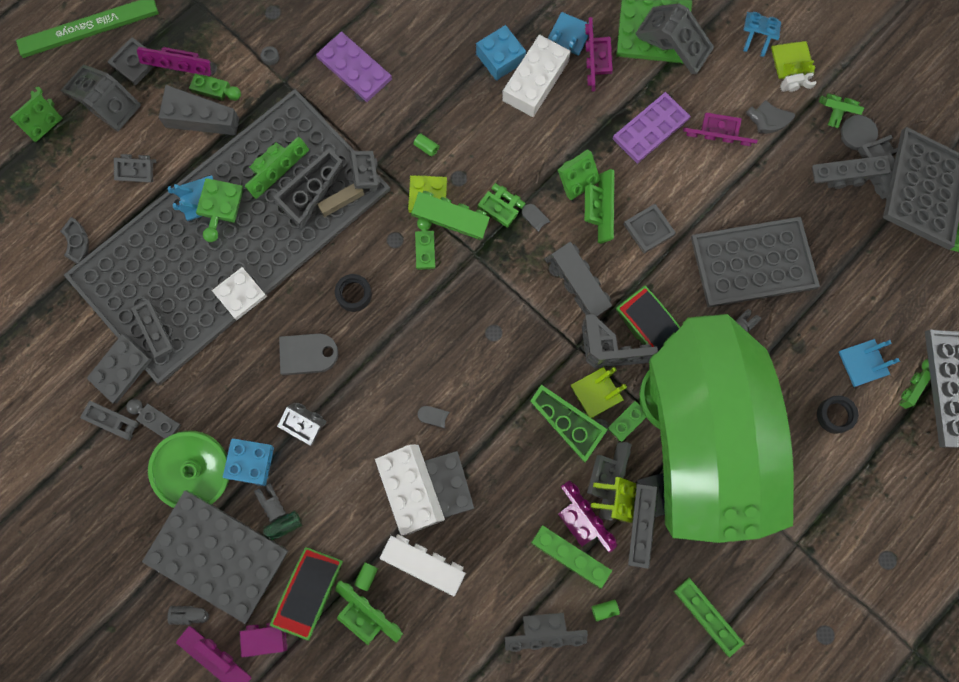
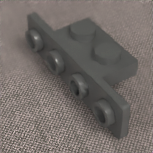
M888 156L812 166L814 182H827L828 188L835 187V189H841L847 185L862 186L871 176L886 175L891 172Z
M618 442L613 459L602 455H597L587 494L602 498V504L615 506L616 491L593 487V483L615 485L616 477L623 478L625 476L627 461L631 454V443ZM600 509L599 517L602 520H613L611 518V510Z
M564 613L523 616L525 635L505 637V650L517 652L530 648L532 650H539L542 647L581 646L587 643L588 633L587 630L566 631Z

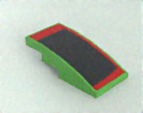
M645 285L615 308L634 337L639 339L643 345L649 344L651 347H657L658 352L668 338L680 329L674 318Z
M305 547L278 604L270 626L310 641L325 603L329 599L343 561Z

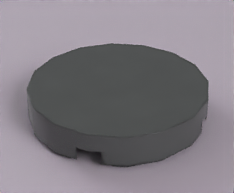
M862 115L849 117L840 128L842 142L853 150H858L862 145L876 141L878 137L876 124L870 118Z

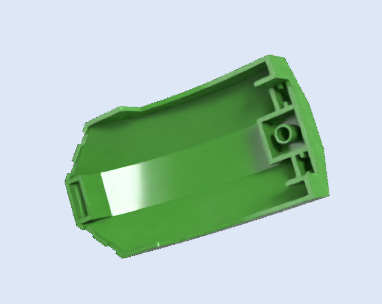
M728 314L688 317L682 323L681 328L676 333H673L663 344L664 346L659 352L649 359L650 396L658 406L662 441L665 526L673 538L717 543L761 539L792 527L794 475L791 437L782 391L769 353L766 348Z

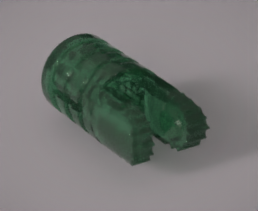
M293 510L291 513L269 524V526L264 528L263 532L269 539L274 540L293 532V530L302 527L303 524L298 513Z

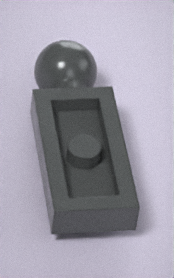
M132 399L126 405V409L130 414H139L136 418L138 422L164 439L175 434L181 427L179 423L148 403L143 408L140 400Z

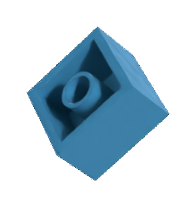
M506 25L476 43V55L496 81L516 69L526 56V50Z

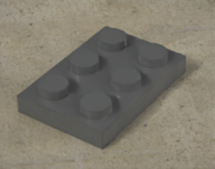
M122 334L87 379L112 403H118L152 361V358L129 336Z
M458 451L424 461L444 518L474 509Z

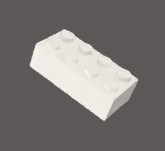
M539 34L505 86L502 101L534 117L568 64L570 50Z
M407 445L375 459L401 536L414 533L445 520L419 445Z
M398 534L396 538L390 537L380 557L381 560L452 596L456 595L466 574L463 572L464 567L454 562L449 565L444 562L446 558L436 553L431 556L426 553L428 549L418 544H415L413 547L408 544L410 540Z

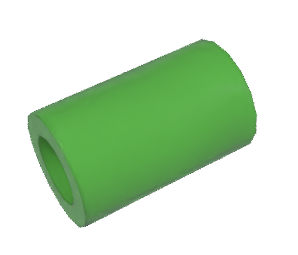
M421 133L413 143L431 157L436 154L439 148L438 144Z
M365 562L354 585L368 591L378 568Z
M615 599L591 606L595 621L620 615Z

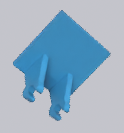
M561 12L548 39L579 56L589 36L585 34V24L589 23Z
M747 12L744 31H748L749 34L743 51L747 52L754 32L767 35L760 56L764 57L771 38L778 40L780 37L781 21L774 17H764L757 12Z
M212 175L205 177L207 179L214 180ZM205 178L180 186L175 184V188L170 186L167 188L169 193H174L180 197L179 205L173 203V208L183 212L187 221L202 217L197 215L196 210Z
M875 339L839 351L853 387L890 375L887 367L900 362V360L896 358L884 363L879 349L892 344L891 340L877 345Z

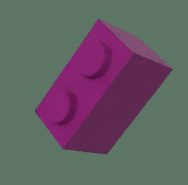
M267 623L265 628H259V624L246 626V630L240 631L241 657L287 651L286 632L270 626V623Z

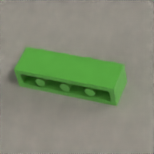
M428 191L418 192L411 216L416 218L423 217L433 224L482 240L490 218L486 216V212L481 210L474 212L469 210V206L461 203L458 205L452 204L450 199L441 197V199L433 197L434 194Z
M543 525L530 543L598 588L602 589L612 572L611 569Z

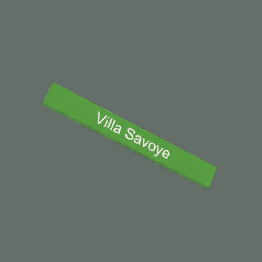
M138 0L17 39L16 42L20 55L25 58L157 15L159 12L155 0Z

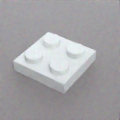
M243 267L212 290L236 320L267 297Z

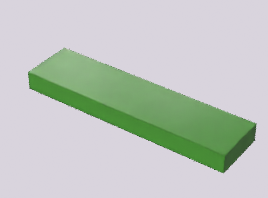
M687 578L674 590V593L728 657H731L745 644L690 578Z

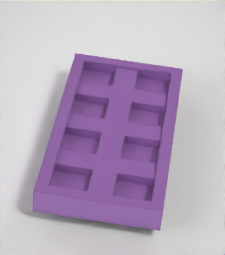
M340 32L316 54L317 58L366 102L392 80V76L343 32Z
M665 92L613 136V140L638 164L684 125L691 116Z

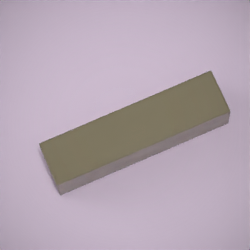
M353 183L317 203L318 208L323 216L326 217L364 196V190L355 189Z

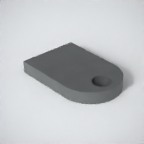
M325 334L279 337L281 375L325 372L331 369L337 362V345L332 338ZM332 348L334 351L333 355L325 357L323 355L324 350Z

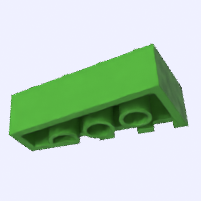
M543 385L539 387L530 401L584 463L608 430Z

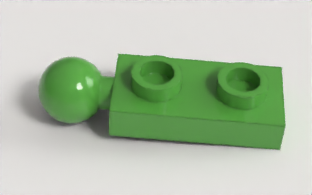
M195 74L189 86L190 91L222 101H224L226 95L232 101H236L241 97V91L238 87H230L227 81L205 75Z
M423 217L417 220V226L421 231H415L416 269H435L434 231H428L432 223Z
M928 359L922 363L923 371L913 375L910 380L912 384L901 395L902 400L899 405L905 409L915 405L931 379Z
M647 395L646 403L650 406L655 405L651 396ZM634 401L607 428L620 442L646 418L641 404L639 405Z

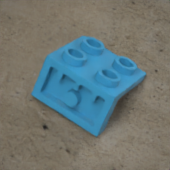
M231 439L223 478L266 487L274 447L268 444Z

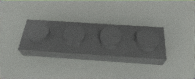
M637 484L628 563L630 566L650 568L658 487Z

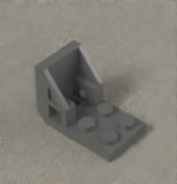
M680 3L652 7L635 33L639 39L662 50L674 49L691 74L699 72L714 48L689 8Z
M84 64L60 90L65 96L81 102L94 115L116 131H119L141 106L108 73Z
M594 314L585 315L581 324L586 362L592 367L602 368L650 363L649 359L658 353L657 347H651L649 344L641 345L637 349L626 346L618 350L616 335Z

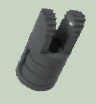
M749 309L736 319V322L747 332L761 320L760 316L755 315L747 322L746 320L752 314Z
M271 484L266 485V491L270 499L267 501L260 489L255 490L254 493L262 508H264L270 523H273L286 516L287 513L284 511L283 506H281Z
M170 606L168 611L169 625L205 623L210 618L208 612L203 608H193V606Z

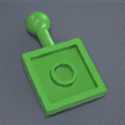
M205 178L196 213L199 216L211 218L209 227L203 231V238L207 242L217 240L218 232L216 228L219 220L235 223L244 190L242 185Z

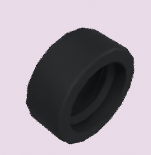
M345 275L339 279L335 286L336 300L347 311H361L371 301L372 292L370 285L360 275ZM350 283H358L364 288V297L357 303H348L343 298V289Z
M841 395L832 396L822 401L817 410L819 424L827 432L833 434L844 433L852 429L859 417L858 408L854 402L848 397ZM838 403L846 409L848 413L846 424L836 426L830 422L827 417V408L830 405Z

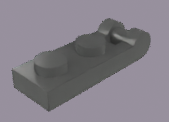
M90 400L80 417L129 441L133 438L132 433L134 429L138 428L140 424ZM123 423L128 424L125 431L120 430Z

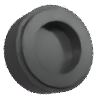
M269 46L261 51L262 61L266 65H275L279 61L280 56L276 48Z

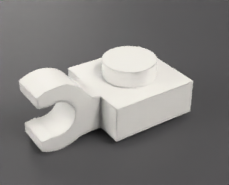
M801 73L785 77L780 85L782 92H793L798 90L800 86L808 89L813 88L816 85V81L810 82L808 79H811L814 74L807 73L803 75Z

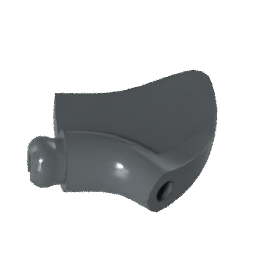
M766 100L757 110L754 107H750L746 112V115L757 125V130L760 134L777 132L786 127L795 118L794 113L778 109Z

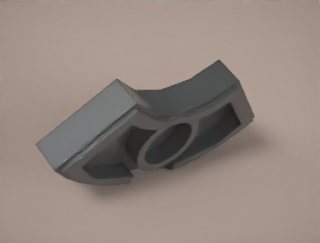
M70 217L60 231L68 242L67 251L64 256L78 264L88 255L89 240L83 226L73 217Z

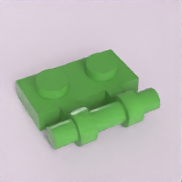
M495 183L492 190L496 194L494 195L488 191L478 204V208L508 228L519 212L514 207L517 206L523 209L526 203L520 200L521 197L518 195L514 196L508 192L506 187ZM504 197L510 202L507 204L501 198Z

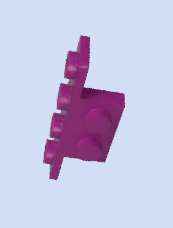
M589 17V24H585V34L589 35V41H586V52H590V58H587V69H591V75H587L588 86H591V91L593 92L595 91V75L612 74L611 37L593 38L592 17Z
M143 47L137 48L138 59L141 64L205 76L211 75L210 61L199 58L198 53L163 47L161 51Z
M705 112L701 130L683 128V132H687L686 136L697 137L698 134L705 135L704 139L715 140L716 137L723 138L722 142L733 143L734 140L741 141L740 145L751 146L752 143L757 144L758 141L756 139L738 137L742 118Z
M569 480L563 484L561 488L572 504L558 513V515L582 547L595 537H598L609 553L618 546L613 534L606 530L602 519L595 515L590 503L583 499L578 487Z
M189 626L176 641L183 650L221 682H250L252 679L247 672L232 661L233 658L228 653L221 652L215 642L211 639H206L192 626Z

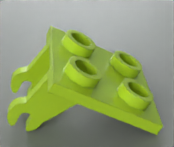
M807 41L771 47L779 79L801 73L803 75L815 73L814 60H811Z
M603 367L570 385L588 417L593 418L623 401L620 393L627 388L626 384L616 388L610 379V376L617 371L615 367L610 371H606Z
M616 477L615 485L593 483V487L616 491L615 506L591 503V507L611 510V518L633 523L637 483L620 477Z

